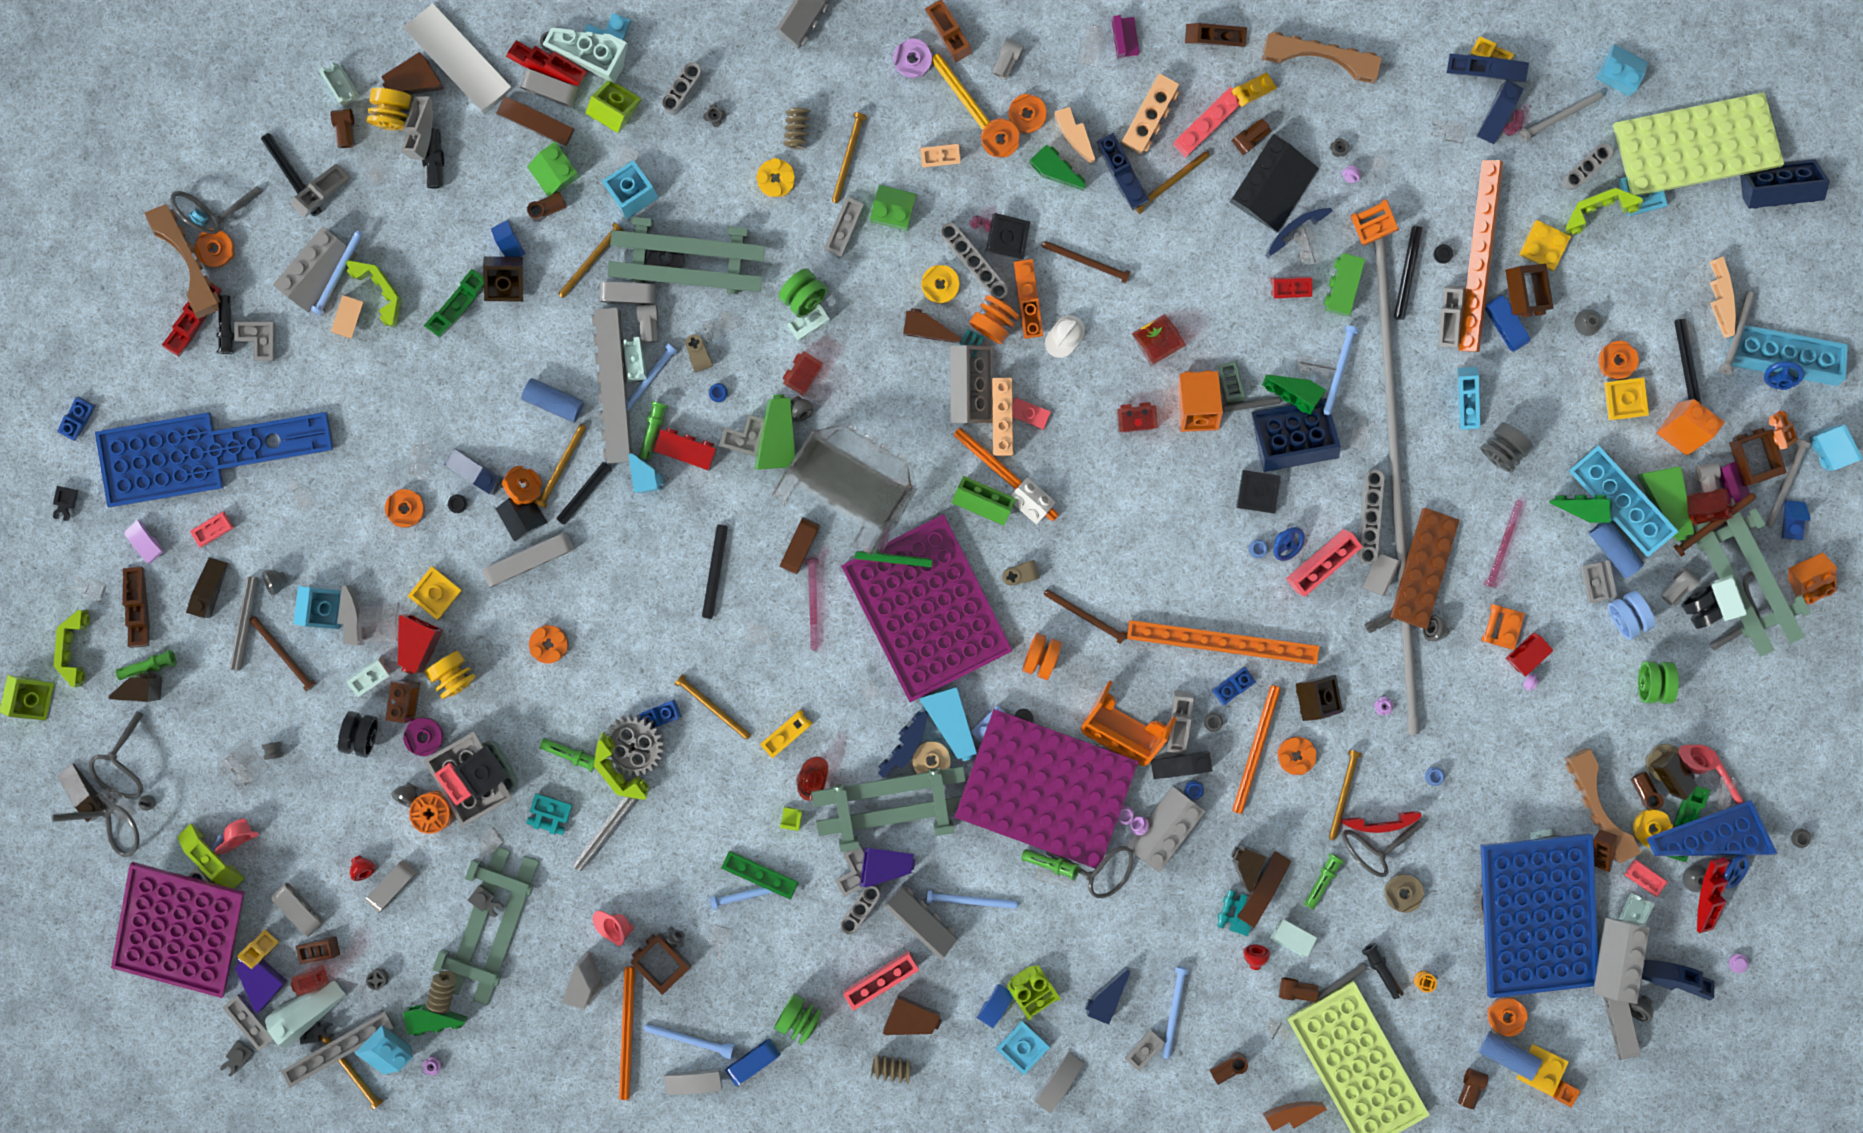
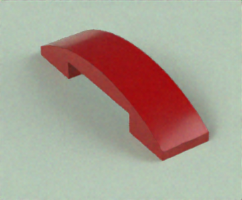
M1413 811L1398 813L1399 821L1364 824L1363 818L1356 817L1341 819V822L1355 830L1384 833L1407 827L1422 816L1420 812Z

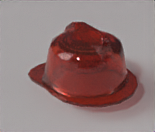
M816 756L808 759L797 774V790L800 797L804 800L813 801L811 791L823 790L825 788L829 766L824 758Z

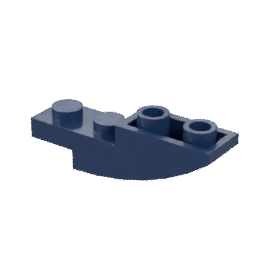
M1450 53L1447 73L1526 82L1529 62Z
M1114 133L1096 141L1117 187L1132 211L1148 203L1149 198L1131 168V163Z
M925 710L922 713L918 711L911 719L914 722L909 727L905 725L898 733L900 735L898 740L903 745L900 746L898 744L891 752L893 756L889 760L884 759L878 766L880 768L878 774L883 778L896 764L903 769L915 753L926 725L927 712Z
M1644 959L1641 979L1669 990L1678 988L1709 1001L1714 999L1715 981L1703 977L1702 971L1675 963Z

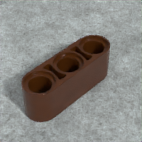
M802 517L779 567L793 574H798L819 530L820 524Z

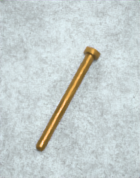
M854 112L853 115L855 122L832 197V202L836 204L841 197L862 122L866 121L867 115Z
M1207 151L1203 152L1148 194L1149 202L1135 209L1138 214L1144 212L1143 208L1203 163L1209 158L1210 154Z
M615 222L611 225L613 226L612 230L625 231ZM611 231L559 291L558 295L564 298L608 247L611 242Z
M580 424L540 498L534 501L537 505L545 509L548 506L546 501L585 432V425Z
M684 674L674 683L677 687L679 685L682 686L740 736L748 740L751 736L750 733L686 681Z
M1353 750L1348 752V755L1351 756L1329 834V839L1333 841L1337 838L1357 760L1362 756V753Z
M321 1036V1040L325 1045L332 1042L330 1038ZM345 1057L338 1060L372 1104L370 1106L372 1110L384 1102L381 1098L377 1099Z

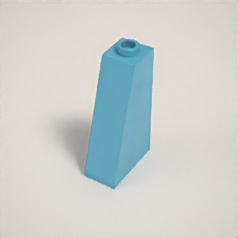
M957 686L920 697L921 703L958 759L962 758L963 761L973 759V755L977 753Z

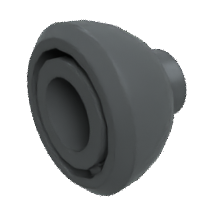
M1582 310L1575 318L1576 330L1584 336L1596 334L1602 326L1601 316L1595 310Z
M800 396L791 400L792 421H804L815 412V406L809 400L802 399Z
M265 570L262 572L265 586L273 596L282 590L284 583H287L284 572L279 573L275 570Z
M1432 615L1428 629H1423L1424 638L1432 642L1439 641L1449 634L1446 622L1437 615Z
M407 782L406 785L397 787L391 793L392 798L410 808L413 801L417 798V787Z
M1698 865L1687 868L1683 874L1684 886L1692 892H1701L1707 870Z
M1642 996L1638 998L1637 1004L1629 1003L1631 1015L1639 1021L1650 1022L1654 1014L1651 1005L1652 1000L1647 996Z

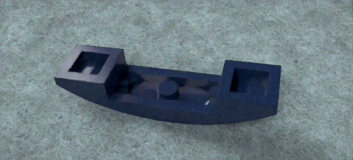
M1331 208L1317 209L1293 220L1272 241L1267 250L1266 257L1269 258L1283 248L1286 244L1282 238L1310 219L1315 225L1333 210Z

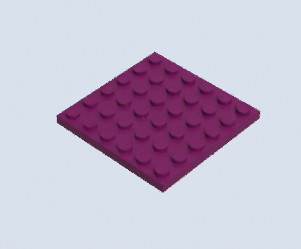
M132 862L129 864L111 968L223 998L226 992L245 892Z

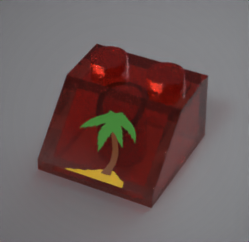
M1165 314L1132 333L1150 366L1155 365L1186 346L1177 328Z

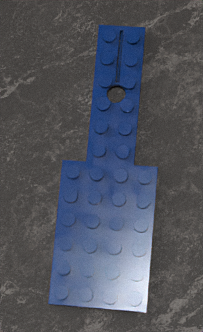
M208 412L95 432L108 508L223 489L221 469L334 450L327 412L216 431L213 429L211 413ZM275 433L280 437V445L277 448H270L267 445L266 439L270 434Z

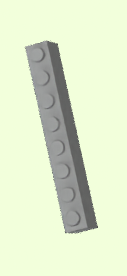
M618 308L594 310L595 315H592V324L596 326L594 344L598 347V353H595V361L599 365L600 371L597 372V382L601 384V391L598 392L599 402L603 406V410L600 411L601 422H604L602 440L606 442L603 456L608 464L629 463L628 454H633L630 416L629 410H626L628 408V393L621 310Z

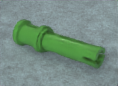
M655 401L651 402L653 406L650 416H647V422L649 423L639 455L640 458L651 460L659 427L664 424L663 417L665 410L668 408V405Z
M167 650L166 653L160 655H151L147 660L117 668L116 676L121 681L136 676L137 673L152 670L160 671L161 668L167 666H176L177 660L174 652Z
M543 738L539 749L567 759L576 767L579 765L589 769L591 773L595 769V756L585 754L583 750L575 751ZM552 747H555V748H557V749H560V750L566 752V754L563 753V752H560V751H558V750H555V749H553Z
M1025 849L1021 856L1022 861L1053 870L1056 875L1059 876L1061 874L1070 877V880L1073 881L1079 873V864L1065 862L1062 858L1056 860Z
M1329 853V859L1325 866L1321 867V875L1313 886L1304 905L1313 910L1315 909L1331 879L1336 878V872L1340 865L1344 864V860ZM1321 884H1323L1319 892L1317 893L1316 897L1314 898V895L1316 894L1318 888Z

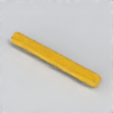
M934 55L932 63L983 130L990 120L941 55Z

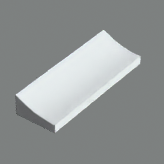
M433 3L414 19L402 26L484 114L512 89Z

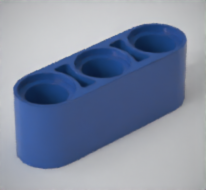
M1500 295L1485 304L1486 313L1512 352L1517 351L1531 341L1518 317L1512 314V308L1504 296Z
M769 1038L728 1066L725 1072L734 1085L738 1086L776 1060L781 1053Z

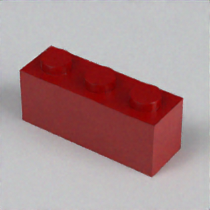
M667 428L665 431L661 429L654 452L710 471L717 449L713 448V443L703 440L701 444L695 441L696 437L687 434L682 437L677 435L678 431Z

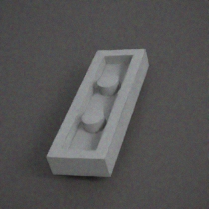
M846 196L824 251L842 258L863 210V203Z
M240 994L236 995L222 1007L258 1052L274 1040L268 1033L266 1025Z

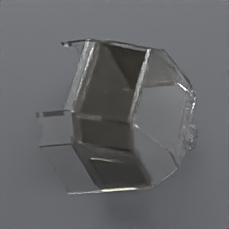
M850 423L847 426L841 424L812 431L784 472L772 496L778 500L782 498L780 503L786 505L796 486L802 488L863 525L852 544L853 547L858 548L861 545L865 547L864 551L871 555L882 553L918 491L912 465L907 461L908 457L899 452L897 455L890 451L892 448L888 444H877L878 439L876 437H872L867 433L863 436L857 432L858 428Z

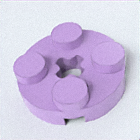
M911 38L896 47L894 64L896 70L904 77H922L930 69L932 54L923 41ZM912 54H916V58L918 59V61L910 63V60L907 59V57H911Z

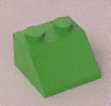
M556 141L540 151L527 166L548 197L560 192L581 177Z
M879 185L870 222L908 231L916 193Z

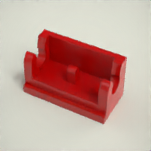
M1312 277L1270 278L1272 285L1271 295L1274 299L1313 297Z
M1532 633L1505 659L1518 673L1520 672L1526 677L1554 650L1540 635Z

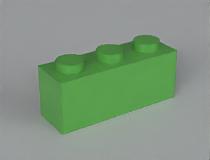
M1346 253L1336 257L1333 266L1336 269L1335 275L1331 276L1328 285L1331 287L1329 294H1326L1323 303L1326 306L1325 311L1346 317L1351 315L1365 262L1364 258Z
M963 476L951 503L1004 526L1016 498Z

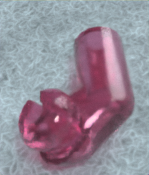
M1514 111L1513 121L1506 124L1503 128L1507 136H1512L1522 129L1524 111Z
M973 216V219L969 221L971 227L976 229L980 225L989 233L991 221L986 217Z

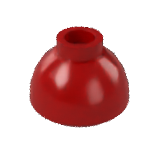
M358 855L351 860L352 865L350 866L349 873L351 880L362 881L375 872L376 865L371 860Z
M1249 945L1243 950L1244 958L1253 970H1260L1261 966H1264L1270 958V951L1262 945Z

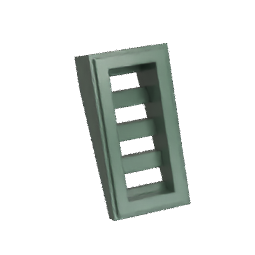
M1237 362L1218 365L1226 404L1245 401L1246 396ZM1234 369V372H1232V373L1224 374V372H1223V371H1227V370ZM1236 377L1235 380H1231V381H1226V380H1225V379H1227V378ZM1238 385L1236 388H1227V386ZM1239 392V394L1229 396V394Z

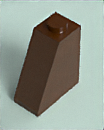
M418 52L381 76L384 81L382 83L384 88L401 91L409 95L444 89L443 84L421 52Z
M897 995L882 1034H933L934 1029H939L942 1021L940 1019V1012Z

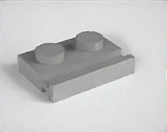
M1610 560L1580 566L1588 603L1618 598Z

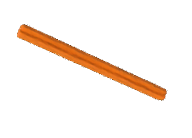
M958 428L954 432V436L1015 490L1021 485L1022 481L962 428ZM1051 508L1045 516L1054 521L1059 513Z
M1270 686L1232 809L1235 813L1242 814L1281 691L1279 686Z
M626 966L624 968L620 1100H629L635 988L634 966Z

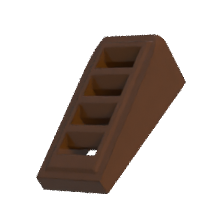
M1604 830L1598 831L1593 841L1595 867L1608 872L1611 871L1617 845V835Z
M336 936L296 945L300 964L331 959L340 955ZM320 945H322V948H323V952H324L323 955H322V952H321V947H320ZM313 946H314V949H315L316 956H314V952H313V948H312ZM305 948L308 950L309 958L306 957Z

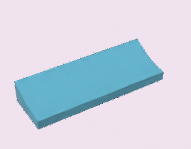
M1745 325L1732 366L1765 372L1768 367L1775 363L1790 361L1799 364L1803 368V380L1838 386L1846 380L1848 344ZM1783 367L1774 370L1771 374L1777 375L1782 371ZM1790 367V375L1797 378L1798 371Z
M1599 445L1569 470L1573 477L1593 498L1598 494H1606L1607 498H1612V519L1647 557L1678 533V530Z

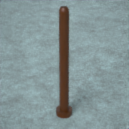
M1044 241L1042 247L1120 278L1122 279L1121 282L1125 284L1131 272L1129 270L1123 272L1048 241Z
M1750 493L1680 545L1675 544L1673 546L1681 557L1684 556L1685 550L1756 499V495Z
M1045 590L1044 595L1116 638L1117 643L1121 644L1127 635L1125 631H1122V633L1051 590Z
M253 616L250 619L253 626L305 685L303 689L306 692L311 690L317 684L315 680H310L260 620Z

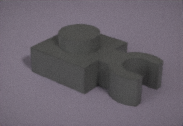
M481 884L467 900L482 912L487 908L492 917H497L498 915L494 911V907H498L501 910L504 908L501 902L493 901L496 895Z
M237 1040L225 1056L229 1061L222 1064L220 1070H224L226 1066H229L231 1072L228 1076H232L236 1073L237 1066L240 1068L244 1066L254 1050L240 1040Z

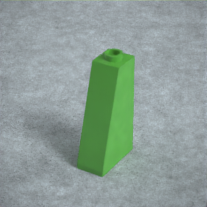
M784 394L773 395V399L767 401L754 466L755 470L796 467L790 397L785 398Z
M1681 466L1637 474L1648 499L1678 530V533L1672 538H1676V541L1686 540L1688 535L1694 534Z

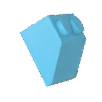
M1613 44L1596 79L1630 96L1637 91L1645 76L1648 62Z
M634 160L602 180L605 188L626 219L659 198L653 186Z
M1845 424L1828 427L1809 437L1812 449L1818 453L1820 457L1819 462L1827 471L1837 470L1863 459Z
M628 454L634 493L641 494L662 490L661 486H664L663 475L637 455Z
M298 586L293 624L306 627L340 629V624H337L341 591Z
M383 1025L355 1052L357 1056L384 1075L400 1071L413 1058L411 1046Z

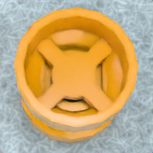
M1422 970L1414 976V983L1421 991L1430 993L1435 990L1437 981L1431 973Z

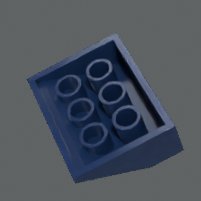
M1327 398L1321 399L1311 415L1301 412L1295 405L1251 412L1259 457L1264 472L1339 458L1341 445L1332 415L1324 414Z

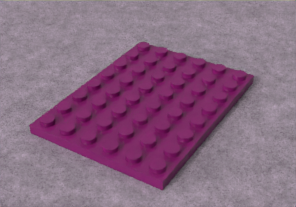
M944 514L869 551L931 558L932 567L853 559L841 565L909 702L1012 652Z
M993 709L954 818L1096 869L1106 853L1139 761Z

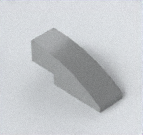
M415 96L402 130L407 136L401 152L410 159L425 160L428 151L433 112L432 99L430 97Z
M335 164L311 181L307 188L294 196L291 205L305 218L339 190L350 177Z
M1444 287L1438 346L1458 348L1466 287Z
M342 585L337 624H345L343 644L363 645V621L356 595L350 585Z
M1174 690L1170 720L1173 716L1177 719L1167 740V752L1186 754L1194 696L1191 692Z
M1068 1052L1035 1097V1102L1051 1114L1075 1080L1084 1062L1071 1052Z
M720 1068L664 1075L667 1095L710 1093L722 1091L723 1089Z

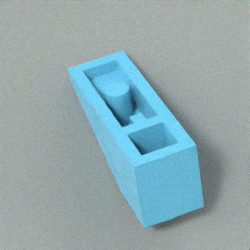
M1477 367L1457 368L1460 429H1479L1480 399Z

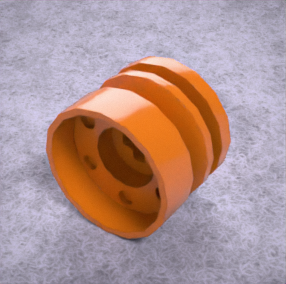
M986 295L984 301L987 304H980L985 314L975 312L969 324L987 338L1002 345L1009 335L1004 325L1013 328L1015 324L1011 320L1018 321L1020 316L1004 301Z
M439 790L429 791L417 797L409 810V817L413 827L419 832L426 834L439 832L450 826L455 819L452 809ZM431 809V812H433L434 815L431 816L427 813V811Z

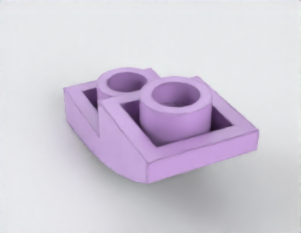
M137 520L124 532L132 546L147 563L151 564L164 552L156 537L150 536L142 521Z

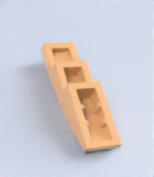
M1723 256L1710 261L1717 280L1710 282L1717 298L1716 301L1710 304L1724 338L1735 335L1736 312L1731 278Z

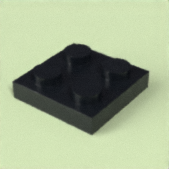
M993 213L986 252L1020 260L1024 259L1031 221Z
M1242 470L1236 508L1275 514L1281 476Z
M487 746L454 768L476 800L509 778Z

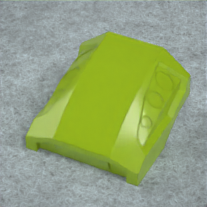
M1039 965L1025 968L1013 976L1007 985V988L1028 1020H1031L1032 1016L1056 1000H1061Z

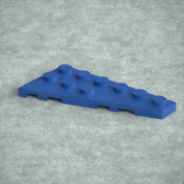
M1752 800L1647 838L1654 856L1777 854Z

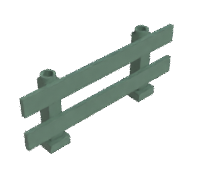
M632 217V225L636 226L635 232L611 231L610 246L634 248L632 263L609 261L608 277L632 279L631 283H643L645 280L724 288L730 294H738L739 290L761 292V276L741 275L742 259L764 261L765 246L743 244L744 237L748 238L749 230L747 228L728 226L727 234L731 236V242L648 234L649 228H653L654 220L641 217ZM656 250L729 258L728 273L645 265L646 251Z
M1731 498L1718 504L1722 514L1734 506L1735 502ZM1757 508L1749 511L1750 516L1744 519L1739 511L1726 521L1728 526L1715 532H1710L1696 543L1700 551H1706L1719 579L1730 575L1734 576L1746 608V615L1740 616L1744 625L1740 629L1745 638L1750 637L1761 657L1775 651L1765 629L1780 624L1791 644L1805 637L1794 616L1802 614L1805 617L1811 614L1802 595L1794 598L1795 603L1788 605L1750 532V529L1754 527L1757 530L1765 527ZM1704 512L1691 517L1696 533L1709 524ZM1732 537H1735L1773 610V613L1760 619L1757 617L1720 543Z
M963 766L942 770L940 768H932L929 772L846 786L845 784H837L834 788L811 791L814 807L836 803L839 816L817 820L818 835L841 833L842 839H839L840 852L860 849L858 836H854L853 830L936 817L937 823H933L936 836L955 833L953 821L948 819V814L956 813L962 796L945 799L943 785L966 782ZM932 787L934 801L850 815L848 801Z
M498 846L494 848L488 868L481 866L482 861L474 859L471 861L465 877L466 880L471 882L476 878L482 880V885L494 895L498 886L512 891L485 968L470 963L489 912L487 908L482 912L475 906L473 907L456 958L449 956L450 951L442 949L439 951L433 970L439 973L443 969L455 973L457 976L454 989L455 995H459L465 977L479 981L473 1001L486 1006L489 1003L494 986H498L501 980L499 972L526 896H530L534 885L531 882L539 863L538 860L524 856L517 878L504 874L503 870L510 851Z

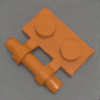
M1780 410L1769 418V424L1775 426L1774 442L1776 445H1779L1780 450L1788 448L1798 441L1793 423L1789 422L1786 411Z

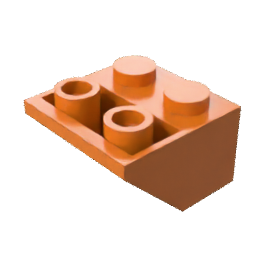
M1823 552L1788 568V580L1796 597L1802 595L1808 605L1837 592V567Z

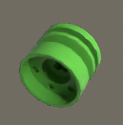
M794 993L778 1018L774 1029L785 1035L791 1028L794 1030L791 1039L794 1040L798 1034H801L798 1043L803 1045L816 1029L822 1009L818 1007L814 1014H812L811 1011L814 1007L812 1003L806 1010L803 1009L805 999Z

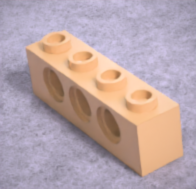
M1160 73L1158 74L1121 145L1139 155L1142 154L1143 150L1148 151L1152 143L1149 140L1152 133L1154 135L1157 134L1161 127V124L1158 122L1161 117L1166 118L1170 110L1168 107L1171 100L1175 101L1180 92L1177 90L1178 83ZM1156 95H1163L1166 101L1163 103L1158 102ZM1153 111L1156 114V118L1149 119L1147 112ZM1144 128L1147 131V135L1140 136L1137 130Z
M992 378L993 455L1014 456L1013 379Z

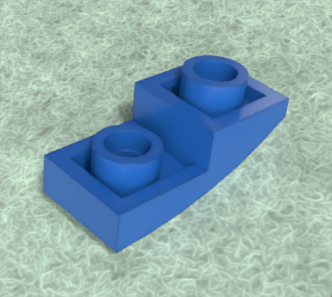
M79 396L75 397L69 413L64 415L57 432L75 441L84 429L96 405Z
M1243 667L1212 689V692L1222 705H1226L1237 695L1251 687L1256 681L1247 668Z
M675 699L639 714L640 720L645 716L647 717V723L653 720V728L682 717Z
M997 984L989 1000L985 1001L977 1019L994 1028L1013 999L1010 991L1001 984Z

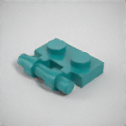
M535 793L529 812L537 815L536 818L528 817L526 824L533 826L534 829L539 830L541 828L547 830L553 835L556 833L563 835L565 828L560 827L559 822H568L573 804ZM543 816L553 819L552 824L542 821Z
M1228 890L1227 896H1224L1222 911L1217 917L1219 919L1217 927L1224 929L1226 922H1230V931L1248 936L1251 926L1237 917L1246 903L1248 895L1240 893L1239 900L1234 899L1236 892ZM1231 905L1236 906L1233 917L1229 916Z

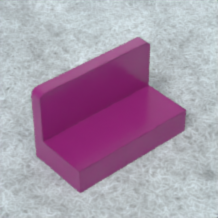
M1121 15L1113 16L1111 22L1117 58L1139 55L1135 18H1121Z
M1735 461L1720 467L1721 476L1719 479L1727 500L1733 498L1736 504L1750 494L1748 486H1743Z

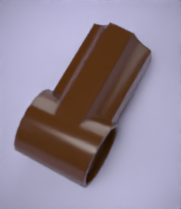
M352 109L331 111L330 116L332 125L335 128L337 147H354V115Z
M1261 119L1246 131L1243 130L1231 141L1243 156L1272 131L1268 123Z
M558 192L542 200L529 203L527 213L534 221H542L545 217L567 207L561 193ZM535 207H540L542 209L541 213L537 216L533 215L532 210Z
M1646 771L1630 779L1645 808L1658 810L1663 806V797L1658 794ZM1651 796H1654L1656 802L1654 805L1651 806L1649 804V798Z
M1281 977L1279 998L1316 1002L1319 993L1318 985Z
M1236 1052L1229 1059L1209 1070L1219 1085L1237 1074L1245 1073L1248 1069V1063L1242 1053ZM1236 1060L1244 1061L1240 1067L1234 1066V1062Z
M1468 1068L1464 1075V1086L1457 1103L1474 1110L1481 1090L1483 1091L1487 1086L1488 1074Z

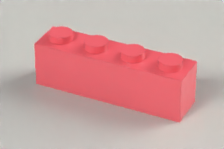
M1232 87L1222 94L1173 143L1185 158L1240 106L1238 103L1239 99L1231 92L1233 90Z
M1343 529L1285 579L1296 593L1305 597L1362 548V545L1351 532Z
M908 950L845 989L843 995L854 1011L919 971V965Z

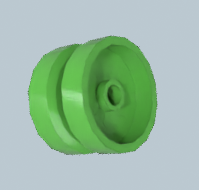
M804 268L786 281L779 292L778 298L786 306H790V310L798 318H802L817 308V305L825 298L828 288L820 280H816V276L808 268Z
M1644 661L1640 666L1638 674V693L1642 703H1656L1659 701L1661 704H1673L1677 698L1679 688L1678 671L1674 662H1660L1658 665L1657 662Z

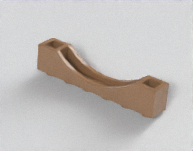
M1280 32L1268 33L1261 60L1280 64L1288 59L1299 56L1322 57L1339 64L1349 72L1354 80L1373 84L1377 80L1382 57L1377 56L1373 52L1360 53L1355 48H1347L1346 50L1339 48V45L1336 44L1323 45L1317 40L1304 41L1299 36L1286 37Z
M167 204L144 212L154 235L173 246L187 263L190 274L187 298L196 318L199 319L218 311L217 303H220L216 292H211L209 288L212 286L207 275L203 276L201 272L203 267L200 260L194 259L192 253H195L190 242L186 243L184 239L186 234L183 227L177 226L175 220H178L174 210H169Z
M1584 748L1566 757V769L1570 774H1573L1575 781H1573L1574 785L1583 794L1582 802L1587 809H1590L1592 813L1590 818L1595 826L1598 825L1600 830L1617 835V845L1613 860L1623 863L1641 854L1634 837L1615 826L1601 806L1597 792L1599 765L1591 749Z

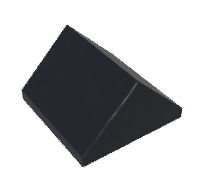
M508 498L495 508L514 542L548 523L539 506L534 501L529 504L522 503L518 505L513 502V499Z

